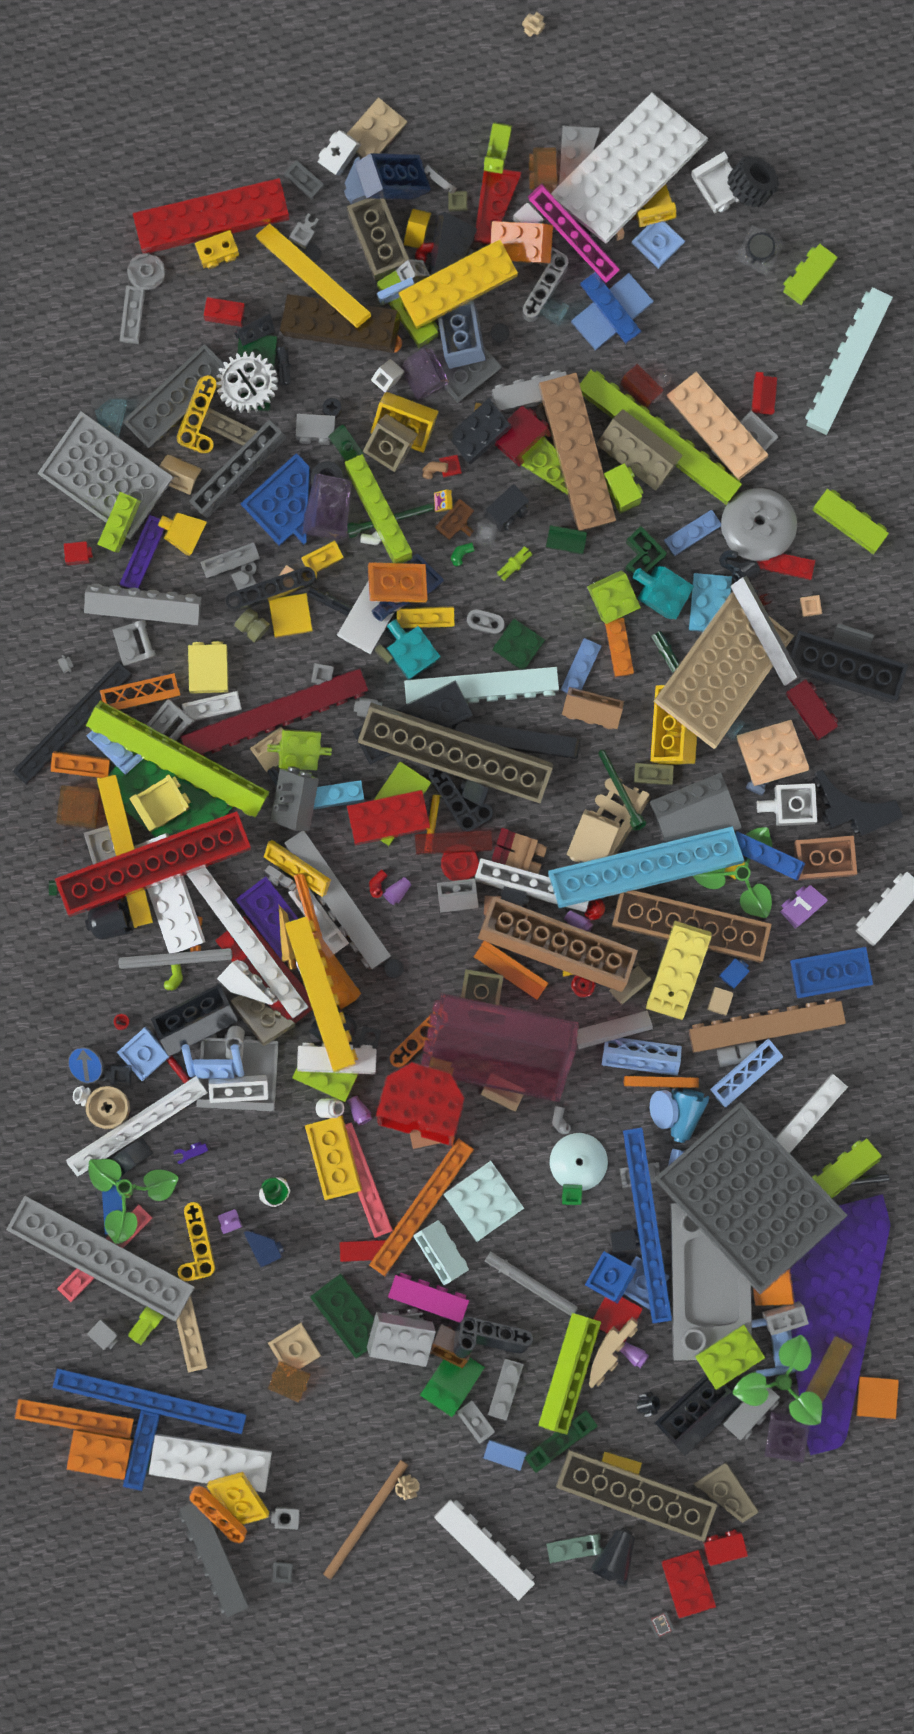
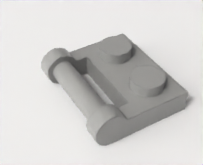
M145 620L112 630L124 667L156 657L155 650H152L147 634ZM136 629L139 630L145 653L141 655L133 630Z
M168 699L148 722L147 726L165 735L180 717L183 719L182 723L169 737L176 741L189 725L192 726L195 721L171 699Z

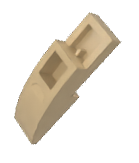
M633 1317L630 1318L620 1331L613 1326L602 1341L591 1369L589 1382L591 1388L595 1384L599 1386L606 1378L603 1375L608 1370L611 1372L617 1366L618 1355L614 1351L619 1352L625 1345L623 1341L627 1336L631 1338L638 1330L636 1327L638 1321Z

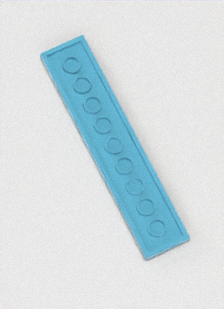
M732 826L550 870L548 875L558 907L562 908L743 864L744 859Z

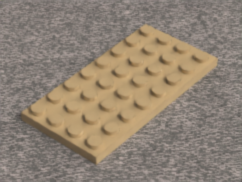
M733 591L653 701L713 749L718 746L773 667ZM769 616L786 648L794 635Z

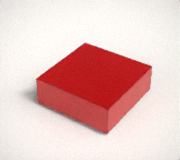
M458 454L439 459V462L448 463L447 473L442 472L443 478L462 474Z

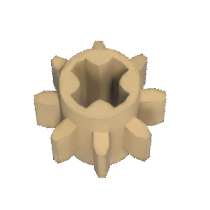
M538 12L535 15L529 13L522 23L525 27L524 32L530 37L533 34L538 36L545 27V23L542 22L544 17Z
M411 1475L398 1478L399 1483L395 1486L397 1495L403 1497L404 1500L417 1497L416 1492L419 1490L417 1479L411 1478Z

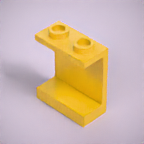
M666 184L643 206L645 210L641 208L636 213L639 227L676 218V206L671 201Z

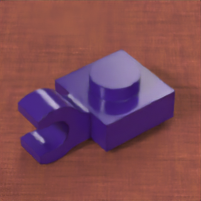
M201 1142L190 1146L191 1150H175L173 1152L174 1155L178 1153L183 1154V1159L177 1161L178 1164L208 1152L207 1144L202 1145Z

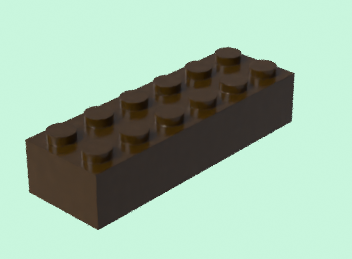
M287 294L280 331L285 337L394 353L401 315L397 310L362 305L370 312L371 317L356 328L325 299Z

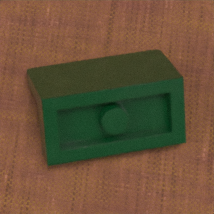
M550 525L546 548L583 555L587 532Z

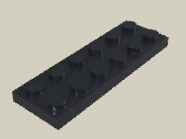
M456 680L395 709L396 711L444 727H450L473 715ZM360 726V727H358V728H356V729L353 730V733H354V735H355L357 741H358V738H359V735H360L362 726ZM359 743L370 765L392 755L391 753Z

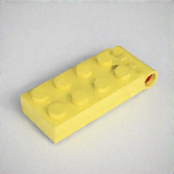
M674 921L646 1004V1009L683 1020L712 932Z

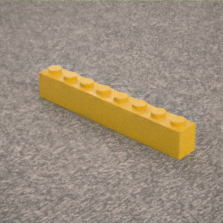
M306 916L285 923L333 1073L356 1066L355 1061L358 1060L355 1049L351 1050L349 1042H352L349 1030H344L343 1024L346 1021L343 1012H338L337 1005H340L337 994H332L330 988L334 986L330 975H326L325 968H328L325 957H320L318 950L322 948L319 939H314L312 932L316 930L313 921H308Z

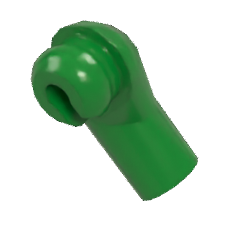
M472 542L455 548L451 555V561L454 566H460L463 563L462 558L464 554L474 552Z

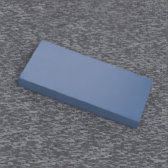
M629 273L609 289L632 320L653 303V300ZM594 302L571 321L595 350L617 333Z

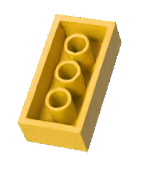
M665 685L655 686V698ZM654 702L650 761L663 765L695 764L697 735Z

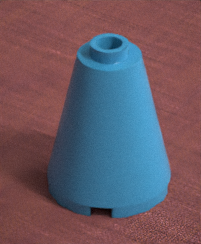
M675 1087L672 1088L671 1094L673 1096L671 1097L673 1100H676L679 1112L677 1122L671 1128V1136L674 1137L675 1141L685 1143L686 1140H690L709 1102V1096L704 1097V1093L685 1088L683 1092H680Z

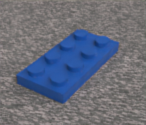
M866 947L790 960L797 999L873 985Z

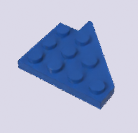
M297 453L241 503V506L278 546H281L293 534L303 545L307 541L310 467Z

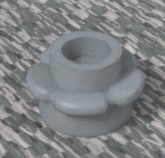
M62 655V658L57 661L63 673L72 672L71 668L74 667L69 657L65 658Z

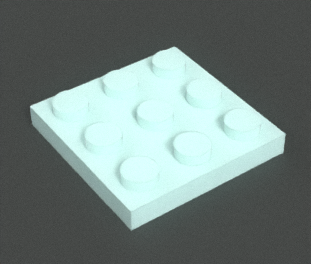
M491 1161L443 1194L476 1241H479L524 1209Z

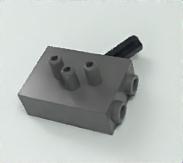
M275 766L269 768V776L277 786L270 821L292 830L309 831L319 778L312 776V773L308 771L300 772V768L288 766V769H280V771Z

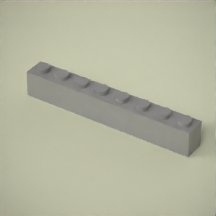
M305 831L299 832L286 841L285 849L331 879L327 894L323 897L318 895L317 898L322 905L327 904L330 909L328 914L333 921L338 920L341 925L339 930L344 937L349 936L352 941L349 944L355 953L359 951L363 956L360 960L366 969L370 967L373 970L391 958V955Z

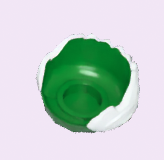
M270 1177L261 1185L259 1192L260 1200L272 1207L279 1206L289 1197L290 1188L284 1178Z

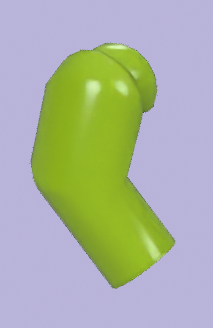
M180 964L171 965L173 975L168 981L164 982V988L168 991L177 989L183 981Z

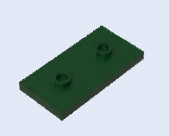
M266 335L242 346L239 338L237 353L240 357H243L244 352H246L247 356L250 357L251 353L254 352L255 358L260 354L262 360L268 359V364H272V370H274L277 336ZM249 367L245 372L250 373L254 368ZM237 370L252 394L256 395L257 393L252 389L250 382L246 380L241 370ZM264 382L257 383L255 387H262ZM244 392L240 397L245 398L248 396V393ZM271 396L268 397L270 403L263 402L265 408H262L260 405L257 406L258 411L270 412Z
M340 1273L311 1295L310 1298L355 1359L368 1351L367 1345L374 1317Z

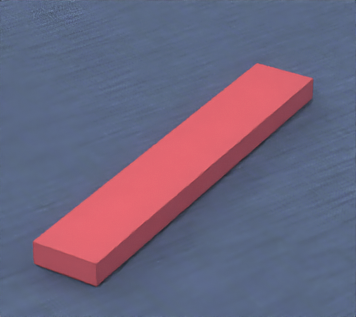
M351 1122L345 1124L362 1186V1191H358V1195L376 1238L393 1230Z
M139 1204L131 1212L136 1215L138 1223L135 1233L127 1241L116 1244L122 1248L152 1219ZM110 1236L106 1238L107 1240L113 1242ZM76 1269L57 1289L72 1302L90 1284L94 1277Z

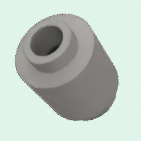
M360 697L359 701L355 700L354 712H357V716L366 717L371 702L381 706L382 703L378 702V700Z

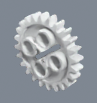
M244 352L243 357H240L237 353L235 360L229 357L231 363L224 362L225 369L219 368L222 375L216 376L219 380L216 385L219 388L217 392L221 395V400L226 401L227 407L232 404L233 411L239 407L240 413L243 412L244 408L247 409L248 413H250L251 408H254L257 412V406L259 405L265 408L263 402L270 403L268 397H275L272 390H277V386L274 383H277L278 379L274 377L277 374L275 370H272L273 365L268 364L267 358L262 360L260 354L255 358L254 352L251 353L250 357L247 356L246 352ZM249 367L254 368L250 373L245 372ZM237 370H241L246 380L250 382L252 389L257 393L256 395L252 394ZM232 378H238L237 382L230 383V380ZM264 382L262 387H255L257 383ZM242 393H248V396L245 398L240 397Z

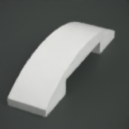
M296 888L294 892L289 891V895L305 916L298 889ZM309 889L323 940L332 953L335 954L348 945L349 942Z

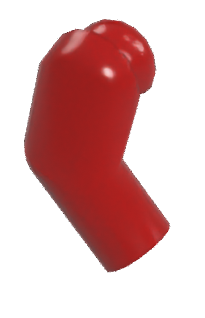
M434 242L422 244L415 253V259L423 260L425 263L426 256L432 251Z
M382 869L369 881L370 894L375 898H380L383 895L381 882L388 876Z

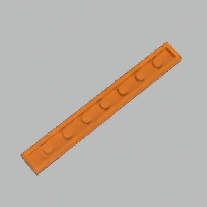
M459 1138L457 1139L369 1266L383 1276L387 1274L474 1150L472 1147Z

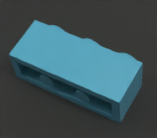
M361 780L317 787L313 810L365 802Z

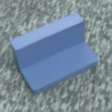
M489 1439L483 1458L521 1470L527 1452Z

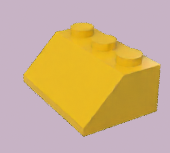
M386 391L379 403L371 433L374 431L377 423L387 414L418 434L411 448L424 453L439 411Z

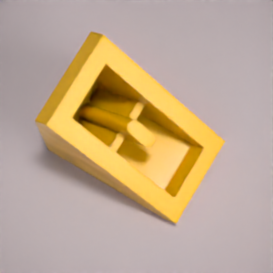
M417 209L412 210L408 220L404 245L419 249L424 244L431 213Z

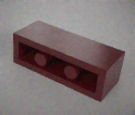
M805 679L787 691L785 695L816 740L819 741L838 727V720L833 713L830 714L826 709L827 704L825 700L817 696L814 684Z

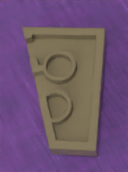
M242 995L230 1001L231 1006L263 1046L295 1027V1022L290 1019L287 1020L278 1011L267 1007L264 1002Z
M727 1462L694 1483L697 1488L704 1491L711 1499L718 1502L742 1523L759 1512Z

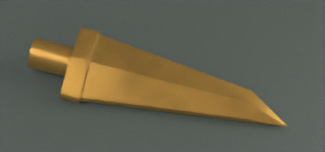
M279 905L282 962L288 961L289 970L297 969L296 957L285 927V923L290 921L288 914Z

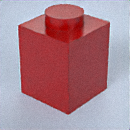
M87 542L64 544L65 563L67 566L90 563L89 558H93L92 547H88Z

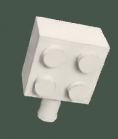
M815 784L777 785L774 788V800L757 801V813L774 812L776 814V826L808 825L817 822Z

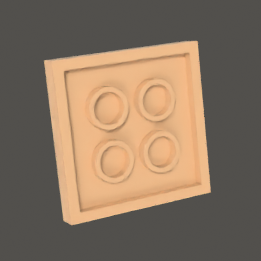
M792 720L737 735V741L754 786L809 771V765Z

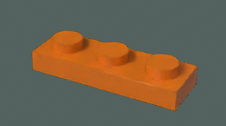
M618 618L605 624L615 677L634 674L624 618Z
M56 751L52 753L51 772L105 778L109 775V758Z

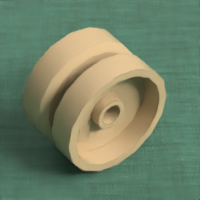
M110 1086L100 1087L94 1090L88 1097L86 1114L89 1120L97 1127L114 1129L128 1119L130 1102L126 1094L120 1089ZM108 1104L112 1105V1109H110V1112H107L105 1110V1107Z

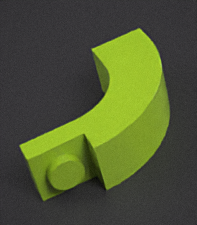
M493 122L488 151L484 160L485 171L503 173L512 125Z

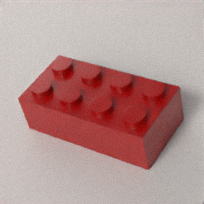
M422 790L347 806L355 846L430 830Z

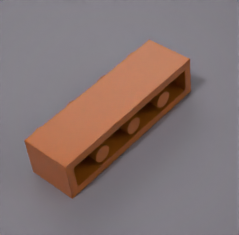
M316 931L313 933L314 939H319L322 949L318 951L320 957H325L328 968H325L326 975H330L334 986L330 987L332 994H337L340 1003L338 1006L340 1009H343L357 1000L361 993L319 932Z

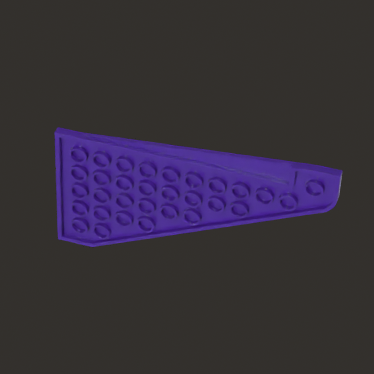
M883 1194L838 1205L847 1214V1217L790 1268L795 1302L800 1301L804 1306L809 1323L808 1325L791 1329L792 1339L798 1335L804 1336L811 1350L809 1366L804 1371L796 1370L799 1397L803 1392H813L819 1396L822 1402L820 1424H803L810 1455L837 1449L845 1442L891 1225Z

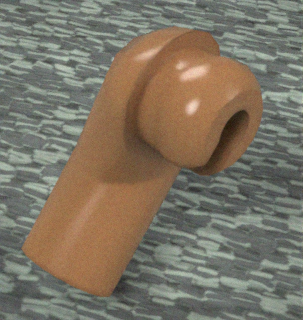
M430 462L422 470L424 472L423 478L432 479L433 473L436 471L447 473L448 463Z

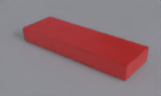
M386 1240L340 1242V1262L373 1260Z

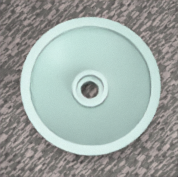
M573 1133L560 1139L554 1146L550 1156V1168L556 1181L562 1186L563 1184L582 1185V1191L596 1186L603 1179L608 1166L607 1154L602 1144L596 1138L584 1133ZM581 1158L583 1160V1164L581 1166H578L576 1164V1159Z

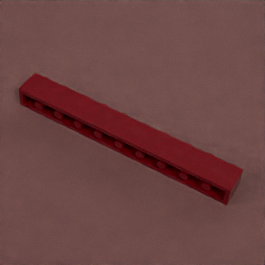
M358 668L334 677L329 681L326 680L318 685L310 686L181 736L184 746L204 756L205 752L211 751L215 753L222 750V746L229 744V746L239 744V739L245 737L248 740L255 738L260 731L265 730V733L276 729L275 726L281 723L283 726L289 725L294 722V718L301 717V719L312 716L311 712L315 710L319 712L328 710L331 704L336 703L337 706L348 702L347 698L354 696L355 699L365 695V691H368L362 672Z

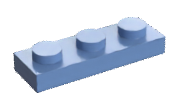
M710 510L666 538L664 542L673 556H676L720 528L721 523L714 512Z
M583 639L560 689L561 691L568 693L569 687L582 690L601 645L588 639Z

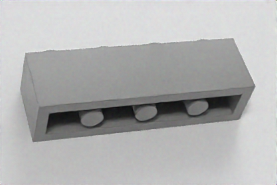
M556 370L544 377L536 375L531 378L532 380L524 381V379L516 380L512 385L508 386L506 384L497 385L495 389H492L494 403L503 414L516 411L521 406L528 408L539 405L543 401L538 384L567 375L566 371Z

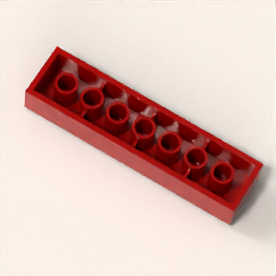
M280 178L132 213L142 254L199 242L229 230L233 234L289 220Z

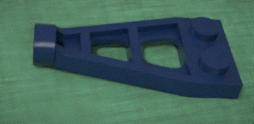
M418 553L406 563L426 564L427 595L444 581ZM380 601L371 612L378 621L382 622L388 615L413 602H399L396 604L395 602Z

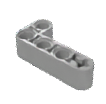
M553 247L551 249V264L538 263L546 269L523 306L522 315L528 322L538 319L568 268L567 256ZM561 260L565 265L557 267L555 262ZM551 276L555 279V281L553 283H547L545 281V278ZM538 292H542L546 297L538 299L535 295ZM533 303L536 304L534 313L528 314V310L532 309Z

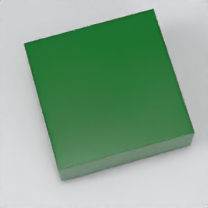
M563 1184L562 1204L581 1205L582 1185Z

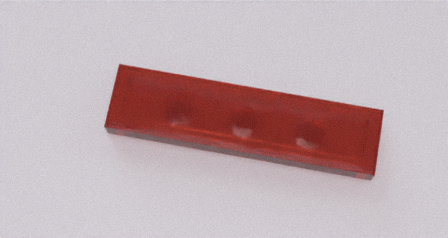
M491 831L415 834L416 855L492 851Z

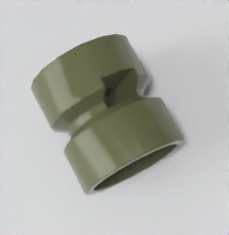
M249 607L239 617L234 626L242 633L247 632V637L256 643L271 625L265 619H259L258 613Z

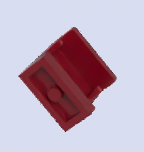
M521 406L508 419L513 427L494 443L518 467L524 463L522 456L544 435L548 438L551 436L550 426L543 419L541 421L537 419V415L532 409L529 408L527 410L524 406Z

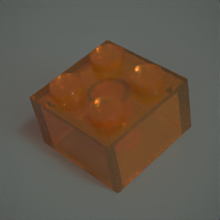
M556 147L533 148V154H529V171H533V173H530L529 190L534 191L540 184H543L550 193L557 189Z
M61 785L56 824L92 830L97 829L101 799L100 790Z

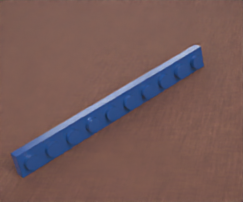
M642 1127L623 1130L651 1319L652 1323L672 1321Z
M59 1368L57 1369L53 1384L55 1389L239 1434L243 1432L247 1416L246 1414Z

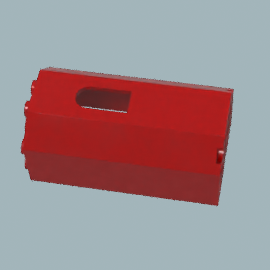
M410 1063L387 1076L376 1113L379 1126L410 1134L413 1130H418L421 1133V1138L453 1146L463 1111L464 1097L450 1073Z

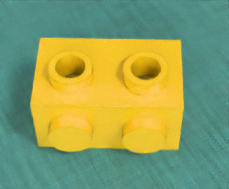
M230 230L195 243L203 268L208 267V269L217 267L220 262H232L239 256Z

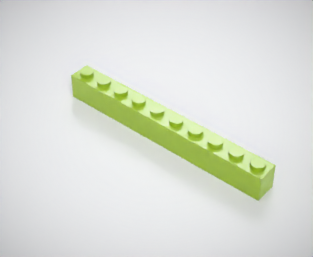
M589 371L580 383L583 397L612 419L624 409L683 455L675 467L725 505L728 504L742 485L734 474L729 475L724 471L725 468L720 463L712 462L707 453L696 450L694 448L695 445L691 441L683 440L679 437L680 434L675 429L667 428L664 425L665 422L657 416L654 418L650 415V411L645 406H638L634 402L633 397L629 394L624 395L619 391L620 388L616 384L608 383L604 380L605 377L600 372Z
M101 700L95 706L86 724L93 732L100 733L111 742H117L123 745L126 750L141 755L143 759L158 764L161 769L171 771L178 778L191 782L196 788L206 790L211 796L219 797L226 801L228 805L241 809L246 815L256 817L269 794V791Z

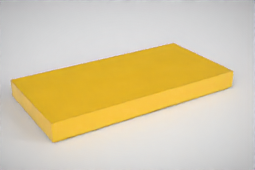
M343 1115L305 1125L324 1200L362 1191Z

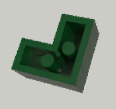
M642 526L627 538V545L637 554L625 568L632 577L638 568H641L647 574L650 573L655 566L666 558L667 553Z

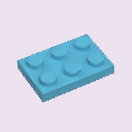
M694 573V588L692 590L689 621L690 631L703 632L731 593L732 577Z

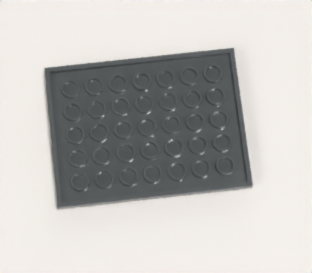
M741 1102L654 1178L660 1187L760 1295L847 1217V1214Z

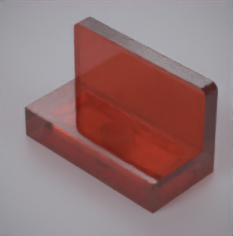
M638 364L631 368L620 382V385L647 409L664 391Z

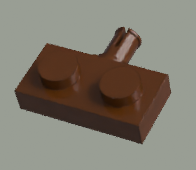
M459 499L437 524L435 529L449 541L461 530L470 537L474 530L466 525V523L474 513V510Z

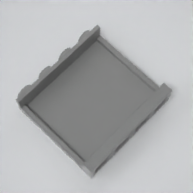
M215 1034L202 1039L200 1059H226L225 1043L227 1035H225L224 1039L217 1038ZM244 1036L242 1065L245 1073L244 1076L266 1075L268 1100L210 1103L208 1078H199L207 1094L197 1099L196 1107L275 1112L279 1042L274 1039L263 1046L253 1036Z

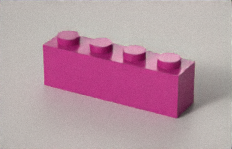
M400 1273V1276L395 1275L388 1298L457 1322L462 1321L469 1302L466 1299L467 1295L455 1292V1295L447 1293V1288L438 1285L436 1289L429 1286V1282L421 1279L418 1282L410 1280L412 1276Z

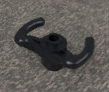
M727 550L721 554L719 563L722 567L731 571L735 582L747 576L751 583V580L758 577L760 567L756 561L748 560L744 563L728 560V557H738V552L734 550ZM754 588L756 594L758 595L759 590L757 588Z

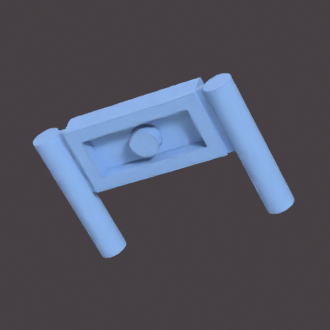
M91 731L87 734L89 740L125 775L143 760L141 755L133 756V753L126 750L123 745L111 742L100 733Z
M184 1044L181 1047L189 1077L196 1075L197 1078L234 1079L235 1075L238 1077L245 1075L239 1047L236 1044L231 1046L233 1060H192L189 1045Z
M764 1318L751 1320L752 1328L767 1325ZM791 1330L771 1335L775 1368L756 1370V1373L763 1374L765 1377L785 1374L790 1366H784L780 1362L779 1349L786 1341L792 1339Z

